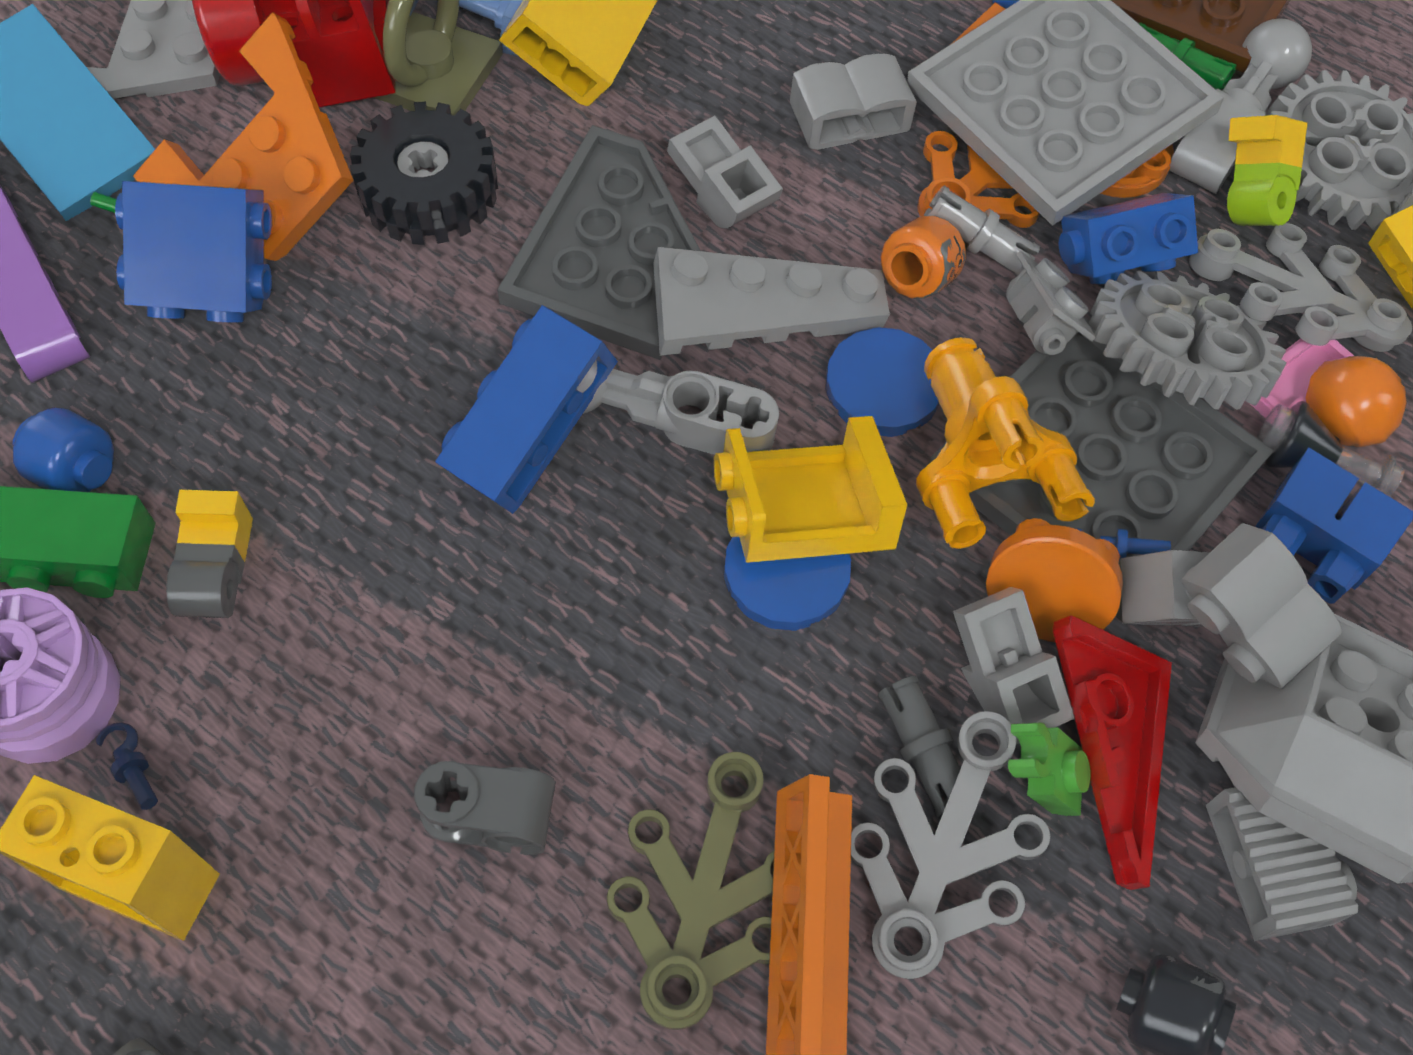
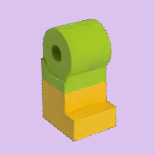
M1279 115L1230 118L1228 141L1237 143L1234 181L1229 188L1227 209L1229 217L1234 224L1238 226H1279L1289 221L1294 211L1296 194L1300 186L1307 122Z

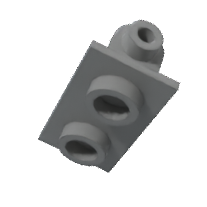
M1020 250L1016 255L1025 269L1009 283L1006 298L1019 320L1024 323L1023 327L1035 349L1043 354L1056 355L1064 350L1066 344L1078 332L1093 341L1096 336L1083 317L1089 309L1077 295L1065 287L1070 282L1068 277L1047 258H1043L1038 264Z

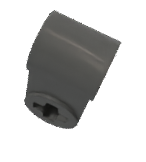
M441 761L429 766L419 776L414 787V800L420 812V820L425 831L434 839L449 843L484 846L505 853H511V846L522 847L520 854L538 855L545 850L556 781L546 773L528 768H495L455 761ZM450 777H454L456 780L451 781ZM448 792H459L461 800L453 801L450 812H440L437 803L445 802Z

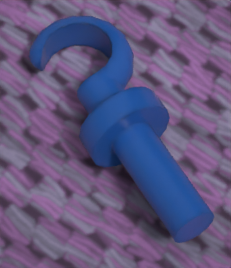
M1117 529L1116 537L1100 536V539L1111 542L1118 549L1119 561L1121 558H1126L1127 554L1145 555L1171 550V541L1128 538V530Z

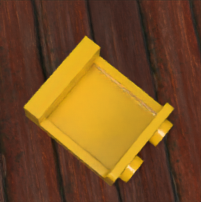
M873 416L848 418L843 445L747 452L740 428L726 429L724 451L722 453H715L714 478L717 490L727 491L726 520L728 531L731 537L740 538L746 563L896 549L907 509V502Z

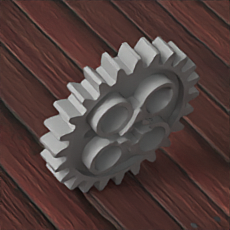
M1322 70L1315 80L1308 74H1305L1297 85L1293 83L1288 84L1282 94L1277 97L1268 109L1267 115H1279L1308 123L1299 190H1297L1296 201L1305 198L1310 202L1308 206V214L1310 216L1323 209L1327 211L1330 225H1334L1344 216L1351 230H1356L1364 221L1367 222L1372 230H1377L1383 219L1391 216L1413 189V113L1407 114L1403 110L1408 101L1406 97L1395 101L1388 98L1389 85L1385 84L1376 91L1371 89L1370 79L1367 75H1364L1359 83L1356 84L1352 82L1348 71L1343 70L1334 81L1327 70Z
M1136 271L1133 278L1121 273L1117 281L1107 280L1104 289L1101 288L1090 311L1092 317L1088 325L1096 330L1094 341L1107 344L1103 352L1105 357L1122 358L1123 362L1119 368L1122 372H1139L1142 374L1140 384L1143 386L1154 382L1162 385V391L1166 397L1172 396L1175 391L1183 393L1190 405H1195L1200 397L1204 398L1213 409H1219L1223 401L1236 410L1242 407L1244 401L1255 406L1261 397L1267 398L1287 363L1282 360L1286 350L1275 345L1279 338L1278 334L1263 330L1267 323L1266 321H1257L1249 318L1241 310L1240 305L1236 306L1229 302V294L1222 293L1215 296L1209 293L1207 284L1201 283L1197 288L1190 286L1186 278L1181 275L1174 282L1170 281L1160 271L1156 272L1154 279H1151L1142 271Z

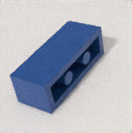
M541 305L533 319L526 320L517 330L513 338L512 349L498 370L490 372L484 378L477 392V401L464 420L456 423L447 432L442 443V452L435 462L513 514L532 490L592 401L596 390L607 379L618 361L603 341ZM597 361L595 379L590 387L581 393L577 390V387L593 363Z

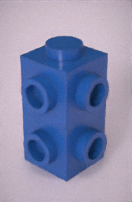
M1160 193L1063 216L1061 220L1063 231L1059 237L1061 258L1067 265L1070 273L1089 277L1091 284H1106L1109 279L1117 281L1119 274L1124 273L1125 270L1141 267V271L1144 272L1171 269L1176 266V258L1198 253L1194 195Z

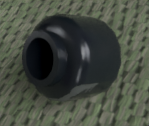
M1161 954L1155 956L1150 961L1145 973L1130 968L1116 1010L1130 1016L1127 1027L1128 1038L1132 1044L1155 1055H1221L1233 1021L1236 1003L1225 999L1226 987L1223 980L1217 975L1169 955Z

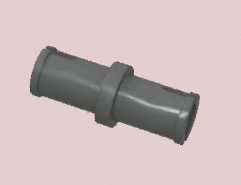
M910 676L893 683L894 690L892 691L889 687L882 689L878 693V697L883 702L904 745L899 751L902 759L909 764H913L935 809L934 813L937 819H940L961 768L950 748V745L954 743V739L949 729L940 728L919 686L920 682L917 676Z

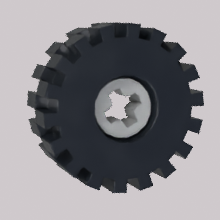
M426 101L414 102L415 111L404 112L402 105L390 108L392 118L385 120L379 114L371 119L373 132L362 128L356 136L359 147H351V173L365 216H370L372 225L380 232L387 227L390 238L401 242L403 236L407 233L411 236L412 244L425 245V236L435 235L437 244L449 242L447 232L456 230L460 237L470 233L469 221L473 219L478 224H481L488 217L486 206L493 208L497 200L495 189H498V178L493 145L490 137H486L485 127L479 120L472 124L470 113L461 108L455 116L451 115L449 104L438 102L436 110H428ZM420 167L425 168V169H426V168H429V167H430V168H433V167H434L435 170L432 171V172H429L428 170L422 169V170L418 171L417 173H415L414 168H416L417 170H419Z

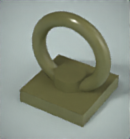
M389 0L383 27V52L388 71L395 79L396 93L373 98L396 106L402 105L404 109L415 111L414 102L426 101L428 110H436L438 102L449 104L451 115L453 116L456 115L460 108L466 111L503 55L502 43L457 27L459 0H438L435 19L412 12L410 16L414 0Z

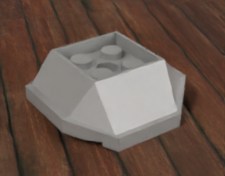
M1334 614L1342 628V634L1282 689L1260 678L1255 683L1249 682L1239 675L1224 659L1195 742L1197 746L1212 762L1219 761L1233 785L1258 812L1397 884L1413 883V651Z

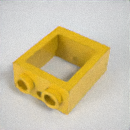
M36 775L32 777L0 829V853L49 884L182 941L185 940L220 875L172 831Z

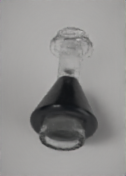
M1305 401L1297 402L1291 408L1277 404L1267 416L1257 436V439L1274 450L1266 461V465L1271 468H1292L1309 447L1357 476L1359 482L1363 484L1366 482L1389 497L1394 494L1404 475V468L1396 464L1395 456L1386 455L1378 463L1343 447Z

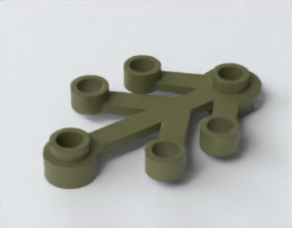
M729 752L723 754L713 762L709 769L707 791L710 800L715 805L693 880L670 840L669 822L662 813L651 809L643 810L635 814L629 823L628 838L631 846L638 853L646 855L681 920L673 950L648 910L650 894L643 881L632 876L622 877L613 882L607 893L609 912L616 920L625 923L648 967L640 984V997L643 1008L655 1023L667 1029L681 1030L697 1024L707 1014L711 1006L713 987L757 962L770 964V953L760 952L755 948L752 941V935L756 930L763 927L771 928V917L769 916L753 920L747 927L745 937L701 959L707 935L711 928L773 894V876L770 867L774 863V851L766 857L762 866L721 888L741 813L751 809L758 802L763 787V772L760 765L754 758L745 753ZM729 776H739L744 779L748 789L742 796H728L721 787L723 780ZM646 821L657 823L663 831L661 838L652 844L641 842L635 833L641 823ZM634 888L639 891L642 896L640 907L632 912L620 910L615 905V897L620 890ZM681 978L689 984L691 995L685 1003L673 1005L666 1001L662 989L668 980Z

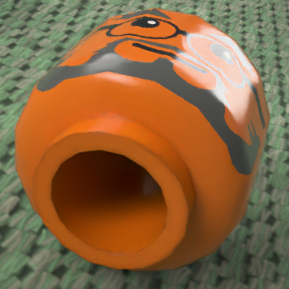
M920 216L894 231L886 240L880 257L882 272L888 284L899 294L911 299L928 298L951 284L962 272L966 259L965 243L960 232L949 221L937 216Z

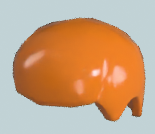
M1349 356L1323 362L1312 374L1305 397L1306 402L1330 432L1339 438V443L1354 447H1365L1385 442L1401 425L1407 405L1405 387L1401 384V378L1385 362L1377 358L1364 356Z

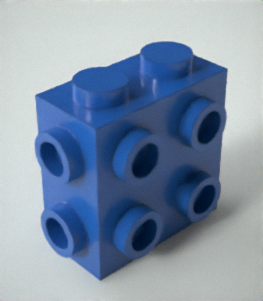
M122 181V193L118 195L116 200L115 216L119 228L123 230V254L118 259L116 273L118 285L124 290V305L147 306V316L153 318H185V309L206 310V320L213 322H244V313L262 309L263 300L269 298L272 287L270 266L264 264V239L270 237L272 228L271 209L268 203H264V190Z

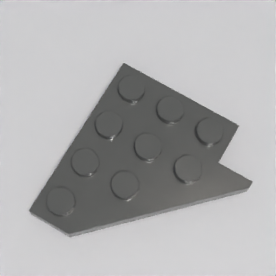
M595 125L590 127L498 287L497 292L499 303L533 316L543 305L596 338L661 360L653 265L657 248L701 250L643 141Z

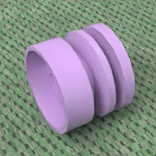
M31 588L0 590V755L27 764L58 761L85 748L107 726L119 702L120 674L112 654L90 633V630L80 621L76 614L57 597Z

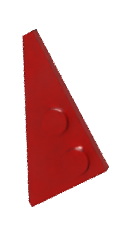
M1070 615L1054 622L1053 634L1082 749L1089 760L1090 781L1116 884L1126 889L1150 887L1172 662Z

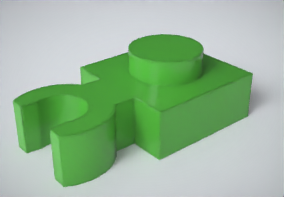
M1041 722L1011 724V733L1020 742L1021 759L1008 760V769L1015 778H1028L1027 796L1052 814L1081 816L1082 793L1087 792L1091 778L1089 760L1082 747L1058 727L1047 728Z

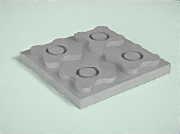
M1019 0L908 71L907 79L911 91L1052 226L1062 220L1063 216L1071 214L1218 113L1224 99L1218 91L1111 0Z

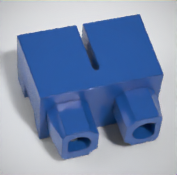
M1308 447L1276 491V495L1255 527L1272 532L1293 556L1297 553L1315 564L1316 568L1307 580L1308 584L1324 601L1334 604L1348 590L1358 588L1383 563L1412 522L1413 511L1366 482L1340 509L1359 478Z

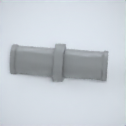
M945 185L940 188L930 202L929 206L932 209L928 208L924 216H937L949 221L960 232L963 241H965V249L973 254L981 251L1013 271L1016 276L1025 269L1016 254L1021 250L1031 259L1035 260V257L1031 254L1036 255L1040 250L1038 244L1032 243L999 222V214L991 209L983 212L950 191Z

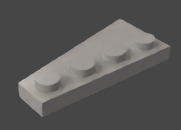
M664 247L657 248L653 262L660 356L679 354L682 346L706 343L707 349L713 350L732 347L734 340L762 337L764 343L786 341L789 333L810 331L815 337L855 333L876 327L883 328L890 315L882 270Z

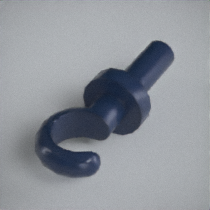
M124 722L106 726L96 737V744L101 747L109 733L115 730L127 732L124 743L113 751L115 761L111 765L110 770L114 779L118 783H125L127 781L142 810L153 808L157 804L158 799L143 773L149 767L148 761L143 753L134 751L139 740L136 729Z

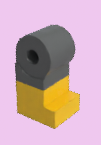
M179 490L175 513L181 522L174 561L170 565L166 585L169 610L175 617L229 618L233 615L238 584H241L253 517L238 491Z

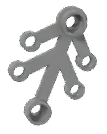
M1285 223L1284 225L1275 226L1266 241L1267 249L1273 255L1279 257L1289 271L1240 251L1241 242L1239 238L1223 229H1213L1208 234L1201 236L1198 240V253L1192 254L1189 257L1190 267L1198 275L1206 279L1223 281L1229 279L1235 270L1261 281L1251 284L1240 302L1241 310L1254 320L1269 321L1277 315L1304 312L1295 330L1298 336L1309 344L1323 346L1330 340L1353 337L1359 344L1370 350L1386 352L1395 345L1404 343L1412 332V324L1404 308L1392 300L1377 299L1356 274V270L1361 264V258L1354 250L1342 245L1331 246L1319 264L1320 273L1302 251L1307 241V235L1296 225ZM1323 275L1335 281L1344 294L1335 291Z
M989 711L979 712L970 716L963 723L958 737V750L964 761L935 835L915 792L916 774L912 766L902 759L891 758L883 761L875 771V790L880 798L890 803L919 872L910 898L907 901L887 859L890 851V841L886 831L874 823H862L852 830L851 858L857 865L863 867L882 913L873 929V950L881 966L894 976L904 979L923 977L934 970L941 961L946 942L990 924L999 927L1010 926L1018 921L1024 913L1025 898L1022 891L1015 884L1001 880L988 885L980 899L935 914L946 885L1015 857L1023 860L1035 859L1043 854L1050 843V830L1047 824L1036 815L1022 814L1015 817L1007 829L962 846L990 771L1004 767L1008 760L1011 759L1016 747V736H1013L1011 733L1010 722L998 713ZM982 733L992 735L999 745L997 753L992 756L978 754L972 744L975 736ZM897 769L904 772L909 781L906 789L899 793H892L886 790L882 785L881 779L887 771ZM1023 824L1035 827L1040 834V845L1032 850L1021 848L1014 838L1015 829ZM873 833L880 838L883 846L879 855L874 858H864L858 854L855 849V842L860 835ZM1004 890L1013 896L1016 908L1011 916L1003 918L996 916L991 911L989 897L994 891ZM902 928H913L921 935L922 948L917 954L906 956L896 949L894 937Z

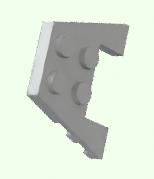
M131 0L108 67H87L114 100L115 98L145 93L147 97L217 86L220 73L213 64L203 42L192 0Z

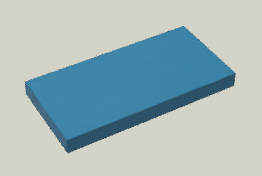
M34 4L0 23V141L64 220L67 221L92 207L90 199L94 192L110 196L122 188V181H134L133 175L153 153L155 148Z

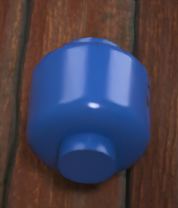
M50 408L41 411L22 422L15 432L13 438V463L20 476L42 489L90 492L101 487L108 480L112 472L114 445L110 435L98 425L69 409Z

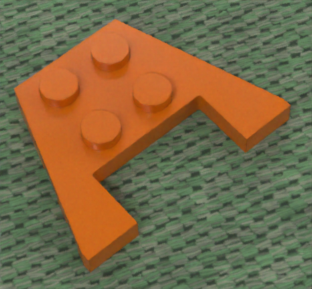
M273 12L239 51L273 90V97L205 175L179 144L164 139L133 177L137 182L264 190V203L269 204L272 214L271 234L268 239H264V258L277 261L289 253L354 180L326 113L321 112L310 87L313 79L307 64L299 60L292 39L295 38L291 25L286 19Z

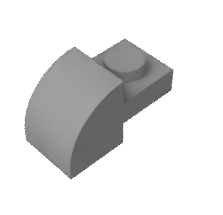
M715 115L669 139L668 154L698 193L697 205L716 226L729 228L773 204L780 198L783 190L782 186L750 145L741 150Z
M1009 587L953 611L970 663L961 669L984 711L998 713L1005 717L1010 724L1041 722L1047 728H1055L1075 719L1056 656L1042 652L1023 590ZM1016 737V745H1017V744H1019L1020 742H1019L1018 738Z

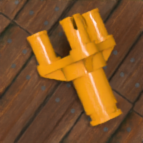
M962 337L949 339L939 344L929 353L924 365V372L928 380L931 379V387L947 418L944 433L947 443L937 458L920 471L916 478V487L925 506L934 510L943 530V537L946 543H949L952 548L961 549L972 546L982 539L986 532V526L983 520L981 521L969 493L997 482L1032 479L1033 482L1041 484L1052 506V511L1058 520L1073 521L1085 516L1089 512L1085 505L1093 507L1095 498L1090 490L1087 489L1075 467L1077 455L1065 435L1046 429L1032 420L1027 411V398L1019 383L1014 378L1007 376L996 377L988 361L985 360L981 348L974 351L977 348L975 341Z

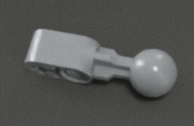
M1282 18L1268 20L1255 27L1248 34L1242 45L1244 48L1247 46L1248 52L1252 57L1248 68L1241 78L1229 80L1223 90L1216 89L1224 97L1219 112L1184 135L1171 158L1169 171L1217 194L1235 167L1237 143L1228 141L1230 118L1266 116V111L1272 102L1269 94L1271 89L1282 88L1290 83H1294L1304 74L1309 66L1312 57L1311 39L1307 31L1295 21Z
M597 361L593 363L577 387V390L581 393L586 391L593 383L597 373ZM613 369L607 379L596 390L592 401L583 413L593 411L602 403L627 410L633 421L663 430L672 442L714 455L724 451L726 429L740 428L747 452L771 450L779 419L778 405L767 392L698 371H683L669 377L652 371L636 376ZM691 405L700 408L702 412L690 415L682 413L678 408ZM717 414L723 415L722 422L716 421ZM745 424L753 425L752 429H747L744 427Z

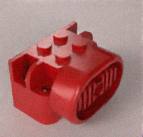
M192 0L196 21L208 54L218 72L230 84L244 86L265 82L239 51L273 12L286 19L291 25L295 35L292 43L299 60L307 64L313 79L310 87L318 107L396 93L395 79L388 71L383 52V27L389 0Z

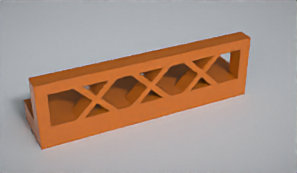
M809 774L777 791L766 1055H847L852 795L829 792L830 777Z

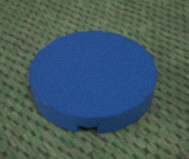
M876 327L854 333L838 344L828 361L825 391L829 401L831 399L833 406L838 410V415L846 423H848V418L873 416L880 436L894 437L907 434V430L915 429L919 425L920 427L932 419L940 405L931 387V379L928 380L924 372L925 361L932 349L922 339L899 329Z
M732 537L726 549L724 580L728 592L730 591L731 597L737 602L739 609L748 618L768 628L796 631L810 627L812 623L819 622L824 617L826 619L838 609L850 584L851 557L849 554L746 563L739 537Z

